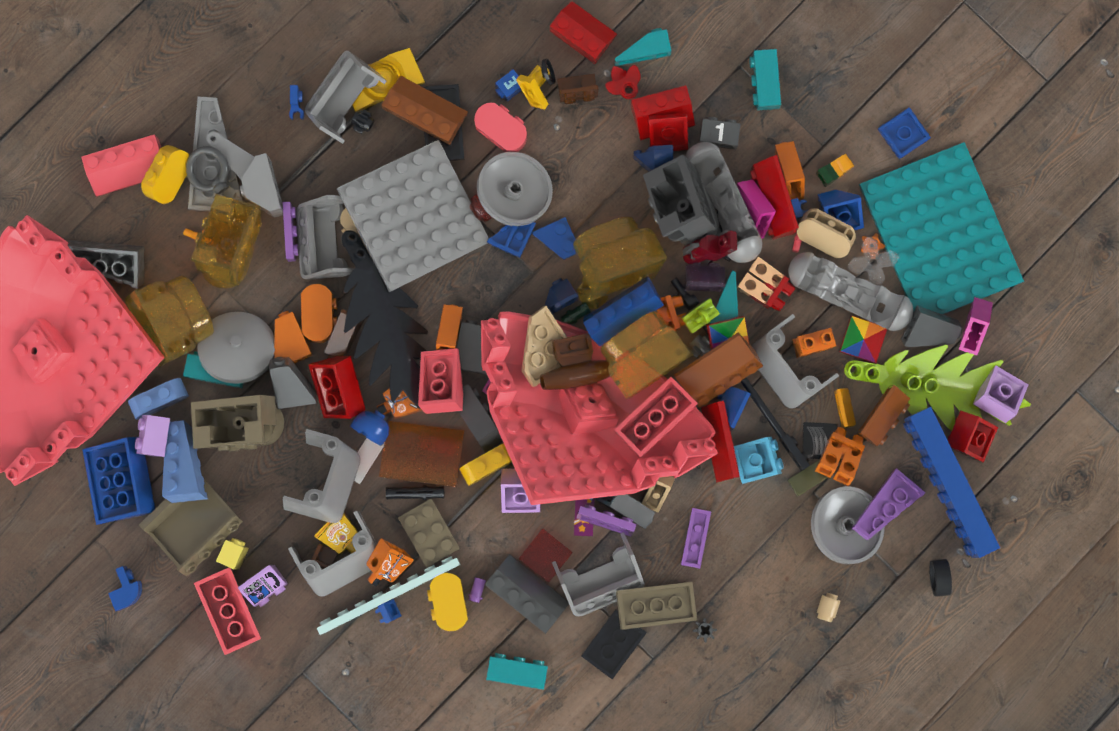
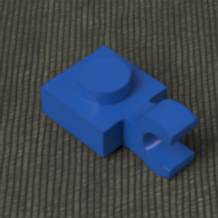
M290 85L291 110L289 116L291 120H294L296 112L300 113L301 120L304 119V112L300 108V102H303V91H300L298 85Z

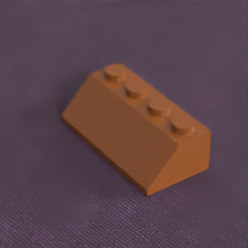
M403 76L391 87L381 105L383 110L448 145L453 141L468 114V111Z
M738 332L674 374L682 388L698 403L697 406L700 408L718 395L723 394L727 389L740 383L741 380L750 374L755 373L763 367V364L755 349Z

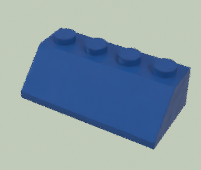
M647 276L584 316L583 323L590 337L601 346L658 310L664 304L650 278Z

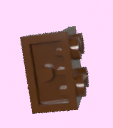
M595 74L557 79L560 102L573 104L576 103V100L583 99L584 102H588L598 97V85H596Z

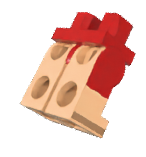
M757 257L737 286V290L748 295L767 309L771 307L776 311H781L785 302L779 299L778 295L782 292L790 297L795 287L788 282V277L784 276L760 257Z

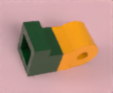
M844 154L820 168L816 175L824 187H827L851 170L854 165L847 154Z

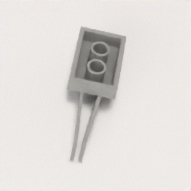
M210 132L206 140L211 147L218 149L225 156L228 166L241 179L240 191L242 197L248 200L251 205L274 218L283 216V204L269 156L265 153L254 157L218 133Z

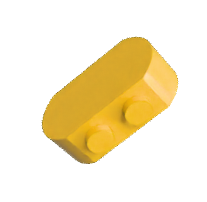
M171 145L160 148L141 182L144 195L162 204L173 201L187 176L186 163L190 155Z
M503 443L465 464L459 470L468 486L507 466L512 461Z
M442 573L436 576L430 584V590H427L429 602L433 601L434 609H431L432 620H436L437 625L443 630L456 631L462 628L468 620L461 579L452 573Z

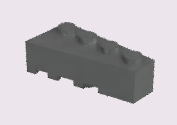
M68 241V247L74 255L86 258L104 277L113 279L121 284L131 285V287L136 289L144 284V246Z

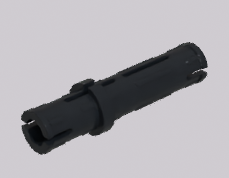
M444 486L386 487L387 500H427V498L444 499L445 497Z

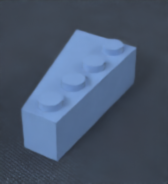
M184 420L170 422L163 466L162 496L171 503L208 499L204 489V478L201 475V463L197 455L198 449H193L192 427Z

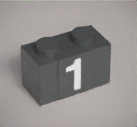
M706 117L701 123L699 142H711L719 148L736 150L741 124L736 123V120L732 119L718 121L715 117Z

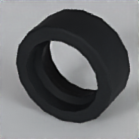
M931 560L929 574L933 595L936 597L951 595L952 577L948 560Z

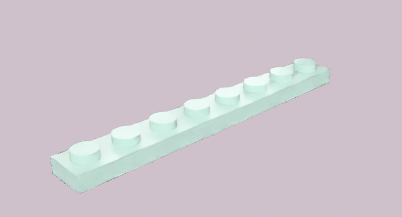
M448 557L441 561L443 565L437 568L435 565L430 566L424 570L425 574L419 577L415 574L407 578V583L401 585L399 582L389 587L391 591L385 594L381 591L372 596L373 600L367 603L363 600L354 605L355 609L351 611L345 609L337 613V618L331 620L329 617L319 622L321 625L317 628L319 634L322 635L461 565L458 558Z

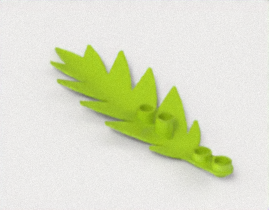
M945 344L926 350L903 362L901 361L908 354V350L893 355L883 365L851 360L846 363L844 373L850 379L878 383L882 394L885 393L889 386L895 385L910 398L908 402L910 406L907 410L911 415L926 409L928 401L944 425L952 432L955 425L954 405L959 412L961 410L982 418L979 407L973 405L974 400L994 366L1000 367L1004 361L991 362L961 375L974 355L966 352L935 368L948 348V345ZM855 366V371L850 372L851 368ZM872 369L873 373L868 375L869 370ZM1023 398L1020 408L1031 406V403ZM1010 420L1007 423H1005L1009 426L1012 425Z

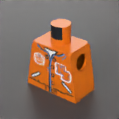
M390 389L383 393L386 402L376 406L378 411L384 415L392 412L395 419L423 411L408 398L404 391L392 402Z
M381 538L367 561V566L373 572L367 580L376 587L382 579L394 582L414 559L404 549Z

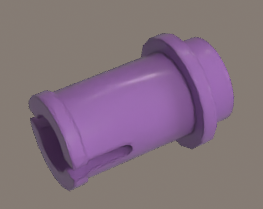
M474 578L471 592L468 594L469 601L480 603V600H483L481 596L486 580Z

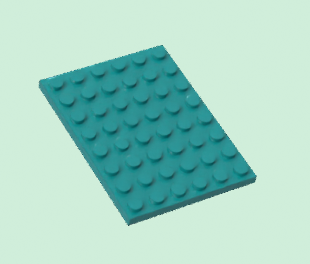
M965 142L859 184L904 294L912 302L913 313L916 306H920L940 314H945L972 303L974 297L983 299L1024 282Z

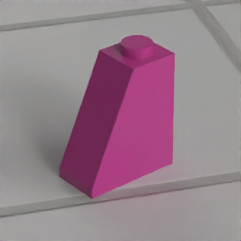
M754 180L738 182V190L762 239L765 237L776 211Z
M974 297L967 316L959 350L978 355L990 324L992 302Z

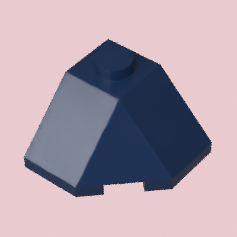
M673 145L648 147L644 153H642V150L634 151L633 159L650 172L673 160Z
M560 278L552 283L553 286L549 289L545 306H547L551 314H554L578 301V295L568 279L563 280Z

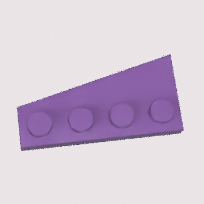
M897 468L894 469L855 522L852 529L865 540L870 539L918 498L923 496L925 492Z

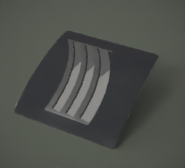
M803 423V452L809 459L821 458L827 441L838 428V424Z

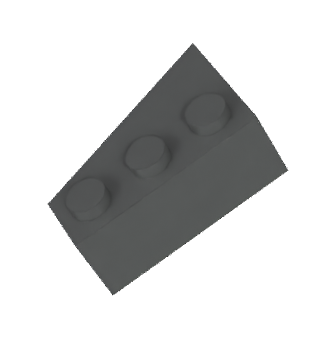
M469 384L463 387V411L458 412L483 451L487 453L502 444L503 440L494 420L488 415L490 413L489 408L485 403L481 404L478 400L481 396L476 388L471 389Z

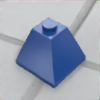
M840 190L818 194L819 210L852 226L854 230L864 228L860 195Z
M735 387L727 389L717 397L725 403L730 431L735 428L751 394Z

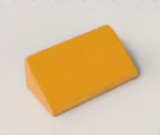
M848 388L835 390L834 394L841 427L855 426L856 422Z

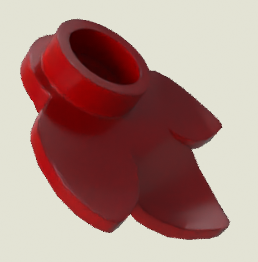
M632 65L626 72L620 67L613 66L611 71L612 81L605 84L608 92L613 95H621L625 99L635 98L638 94L637 84L641 79L638 67ZM629 87L632 89V92L627 93L625 89Z

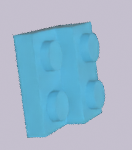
M772 436L734 446L742 484L782 474L781 469H784L782 459L777 457L776 451L779 450L776 439L773 440Z

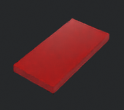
M724 401L701 407L703 416L710 422L716 432L711 438L715 442V448L718 454L711 457L716 483L740 477Z

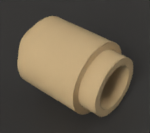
M827 592L826 596H821L817 609V618L832 622L833 618H836L840 605L837 595Z

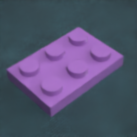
M590 505L580 506L576 518L618 533L624 532L625 535L630 537L633 535L636 527L632 519L626 517L619 519L614 517L615 514L603 511L601 513Z

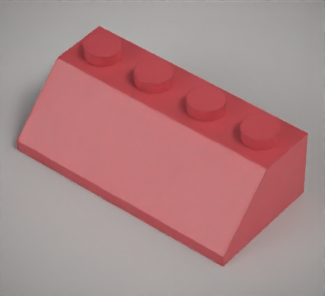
M155 134L81 157L86 175L96 197L142 182L154 157L161 148L160 141Z
M670 377L630 414L615 431L637 455L642 457L698 403Z
M230 567L194 583L224 655L261 639Z

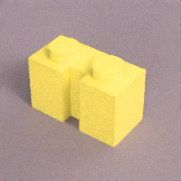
M239 539L225 540L216 562L232 569H240L249 548L245 547L246 543Z

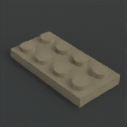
M692 582L616 591L620 630L697 621Z

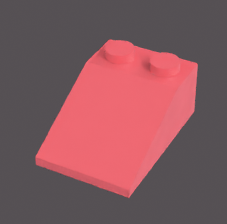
M458 348L421 352L418 406L425 414L463 411V384Z

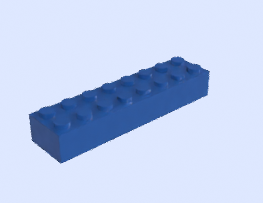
M932 408L923 409L904 418L905 423H903L906 432L910 433L913 438L912 445L914 449L919 451L922 456L920 461L925 469L928 468L931 474L929 479L932 485H936L939 491L937 493L939 500L942 504L945 503L948 509L946 514L949 520H953L956 528H954L955 533L959 539L962 538L965 544L963 549L967 556L981 558L999 549L1000 546Z

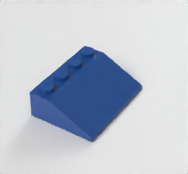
M126 437L82 449L96 525L150 514L155 510L146 457L142 454H136L135 442L139 437Z

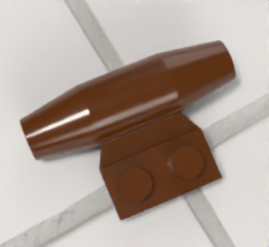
M589 333L557 339L551 342L555 360H557L561 367L541 374L540 385L543 390L570 389L589 385L616 375L617 367L614 360H591L593 347Z

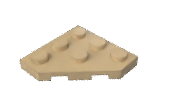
M547 306L541 307L528 320L521 371L532 387L540 383L541 374L561 367L557 360H555L551 341L567 338Z

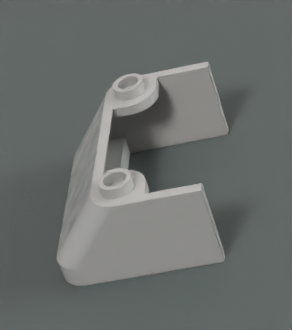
M345 51L306 105L305 113L320 130L343 144L345 140L340 136V133H343L347 126L346 119L344 118L345 114L364 87H374L378 81L385 84L386 80L353 53Z
M325 195L301 203L297 207L300 274L303 279L344 277L350 275L355 269L348 268L343 258H337L335 221L340 220L344 210L342 206L343 201L338 195Z
M794 314L751 345L763 364V367L758 369V371L784 406L790 409L798 407L839 377L838 373H836L822 384L814 376H806L800 381L777 351L785 343V335L781 328L795 318Z
M306 429V444L320 447L326 455L334 458L323 491L311 489L306 492L303 501L284 496L283 507L284 510L330 523H337L343 517L360 465V456L337 437Z
M359 511L353 512L362 528L352 539L356 551L323 570L315 560L303 562L295 547L288 548L302 576L318 596H327L371 571L367 566V561L377 543Z
M624 532L620 534L624 546L618 547L613 552L612 557L614 561L579 576L573 569H566L560 572L556 561L552 562L575 616H584L617 602L616 591L644 588V580Z

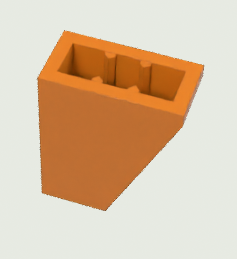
M794 141L775 145V155L778 156L790 200L796 198L803 200L805 176Z
M444 304L436 341V350L457 348L463 307Z
M289 311L279 314V318L275 319L274 358L289 357L295 364L313 356L293 312L289 313Z

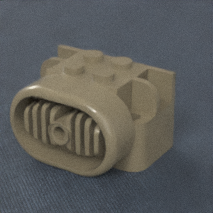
M254 395L191 402L193 449L218 448V451L229 452L240 451V449L254 450L257 447L268 446L276 442L284 429V417L282 411L278 409L275 403V396Z

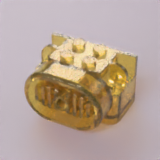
M216 194L208 216L203 218L202 232H198L196 236V247L191 261L195 262L196 268L202 272L209 284L225 289L239 286L246 277L261 227V206Z
M621 217L594 226L579 235L573 243V247L581 261L580 270L584 275L582 282L584 285L588 284L591 289L587 297L588 301L631 287L647 276L650 280L654 279L667 260V256L655 233L649 228L639 229L632 217Z
M180 275L167 282L157 281L151 283L144 288L134 290L125 298L134 317L165 357L158 364L159 367L188 354L195 349L198 343L214 333L211 317L197 289L190 279L184 275Z
M656 310L636 320L600 348L601 353L609 363V375L626 399H632L694 355L678 332L668 326Z

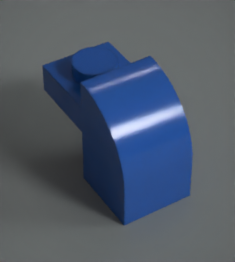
M127 566L116 569L122 588L108 593L115 611H120L134 605L142 593L141 581L133 583L134 575L130 568L127 569Z

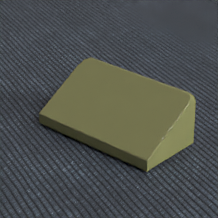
M820 460L787 480L797 496H800L828 478L815 472Z

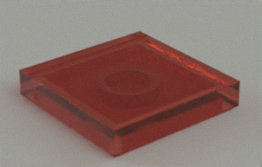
M542 529L520 556L519 560L549 583L556 574L552 562L556 561L560 569L573 552Z

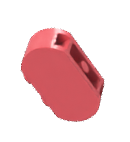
M486 103L478 108L474 121L476 130L504 152H519L525 146L527 132L526 127L523 125V120L517 116L512 117L509 114V110L502 104L498 106L496 103Z

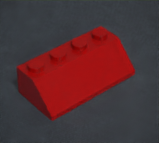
M774 155L753 164L750 171L751 180L756 182L776 211L767 230V234L772 236V240L793 235L799 228L778 156Z

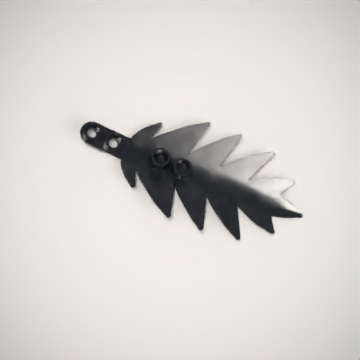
M345 231L341 237L342 245L346 248L356 268L350 273L343 293L346 294L355 285L356 287L346 314L344 333H347L368 317L357 343L354 359L359 358L379 342L372 362L368 385L371 386L391 365L389 381L391 401L394 402L400 393L404 391L408 398L421 409L418 406L420 366L414 359L421 360V352L427 350L405 333L427 335L428 331L409 315L396 308L417 309L418 305L400 288L391 292L388 291L360 236L354 231Z

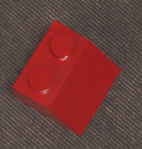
M960 410L952 432L948 437V442L953 450L984 463L998 427L979 416Z

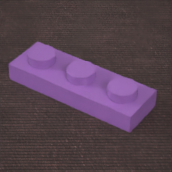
M282 202L286 259L288 262L296 261V256H299L298 244H295V237H298L297 226H294L293 218H296V207H293L291 202Z
M692 508L681 565L700 569L711 511Z

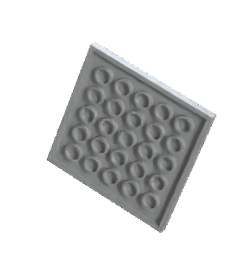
M439 140L337 188L389 292L488 244L487 240L489 238Z

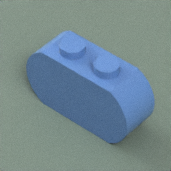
M176 378L128 400V404L135 420H139L142 418V415L155 414L183 401L189 395L182 379Z

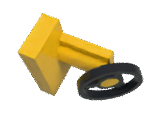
M547 58L542 60V68L537 65L529 76L520 74L516 79L530 106L544 110L549 104L540 87L545 81L549 85L555 84V73L551 62Z

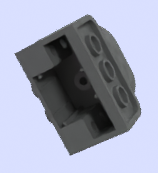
M684 155L643 175L650 196L648 201L655 211L653 217L656 223L659 224L663 237L668 236L671 241H679L686 246L706 235L717 234L719 219L712 199L704 189L697 169Z

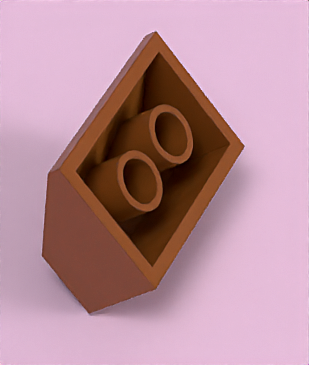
M895 385L889 386L856 434L875 447L879 444L883 445L888 438L886 433L890 428L893 430L898 424L899 420L897 418L900 413L904 414L909 408L910 404L908 402L910 398Z

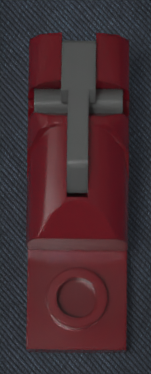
M730 230L720 236L706 235L701 239L691 242L683 247L684 261L688 264L700 263L704 260L717 261L737 250V232Z

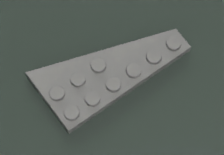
M198 97L193 151L199 147L210 146L206 140L210 132H216L227 139L217 98ZM211 154L200 155L194 163L196 178L201 183L207 185L218 179L221 174V166L217 158ZM229 167V174L226 180L229 188L220 195H216L214 191H200L190 183L188 209L246 214L237 175Z

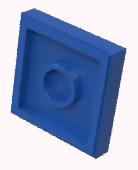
M910 107L878 128V131L899 160L931 138Z

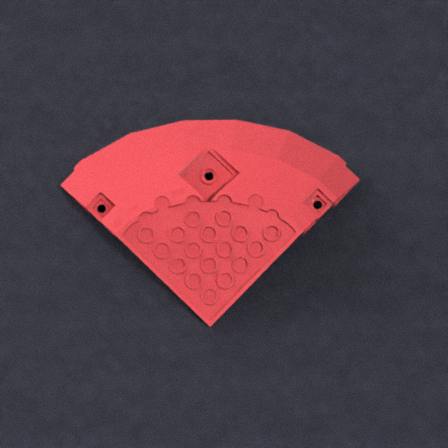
M28 215L18 222L16 228L8 226L0 237V473L5 472L7 479L14 486L55 465L67 449L77 448L94 436L165 358L104 275L86 258L76 257L68 247L69 243Z
M508 311L500 312L498 319L481 320L482 370L486 371L491 382L486 391L490 413L531 505L634 494L655 486L659 477L673 476L677 478L718 454L715 442L711 440L716 432L696 406L642 457L637 455L618 436L615 429L668 380L643 359L610 341L599 346L591 338L593 347L591 360H614L617 374L589 385L570 389L543 390L540 383L532 387L521 371L528 320L531 315ZM556 320L567 337L588 333V331Z

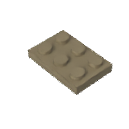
M432 498L398 517L426 568L460 549Z

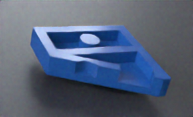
M566 217L532 232L535 238L539 239L563 260L581 253Z
M533 222L524 226L506 225L492 238L490 237L487 243L521 258L536 223Z

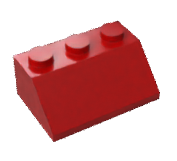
M573 1L560 11L550 25V32L594 64L597 63L617 36L616 32Z
M686 85L631 100L630 105L640 141L649 139L648 116L687 113L688 128L695 126L692 104Z
M336 356L308 364L324 418L351 419L366 410L351 356Z

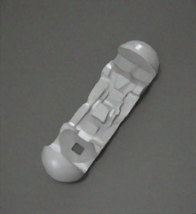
M699 142L687 151L685 157L697 169L704 189L710 195L715 209L718 210V219L723 230L720 235L730 230L737 232V250L727 256L734 262H750L762 250L763 243L760 234L754 225L755 223L749 214L719 147L711 142ZM719 167L721 172L715 176L713 171Z
M812 252L798 254L789 264V279L795 287L834 305L843 307L890 331L902 330L912 320L913 305L907 296L892 293L882 285H875L867 280L856 278L853 274L838 267L835 263L816 257ZM879 303L885 304L882 313L876 311Z

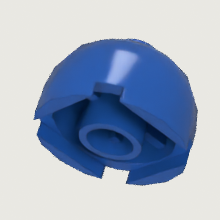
M377 410L374 413L371 411L359 413L350 425L358 433H362L367 439L380 446L384 444L389 435V425L384 420L386 416Z

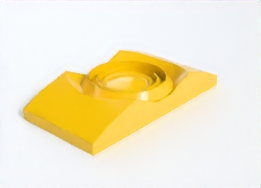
M410 48L389 54L379 61L369 64L386 80V83L383 84L378 81L374 87H364L352 105L355 112L384 101L391 87L401 76L418 85L425 83Z

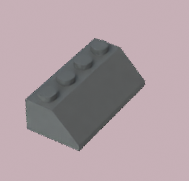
M510 554L485 584L545 634L569 605L565 598Z

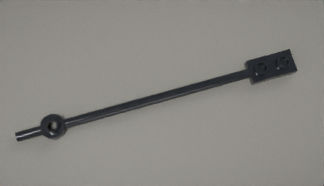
M677 277L671 281L689 311L699 304L696 296L687 293ZM705 324L702 328L708 335L707 325ZM747 377L741 380V384L747 392L751 393L750 397L780 438L779 441L800 471L809 467L808 462L810 460L804 452H800L797 448L798 442L796 439L784 432Z

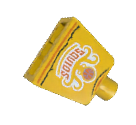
M345 512L339 522H327L314 535L318 540L339 554H342L346 549L351 554L356 551L352 539L358 530Z

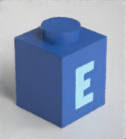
M514 69L495 83L497 88L495 92L501 99L505 98L507 102L522 91L516 81L519 76Z

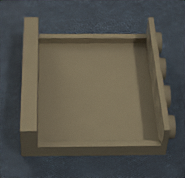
M205 478L204 489L208 499L171 503L165 499L139 524L142 530L152 537L177 566V570L185 576L193 573L197 566L207 559L215 548L222 545L225 539L232 532H235L243 522Z

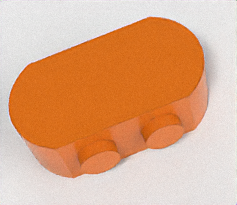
M309 285L301 293L302 333L308 340L314 343L328 341L338 320L337 317H334V309H337V298H334L332 292L324 285Z

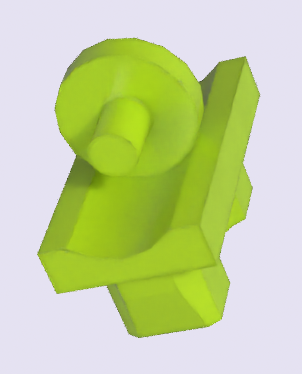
M707 298L681 318L690 333L693 334L720 313L713 305L712 300Z

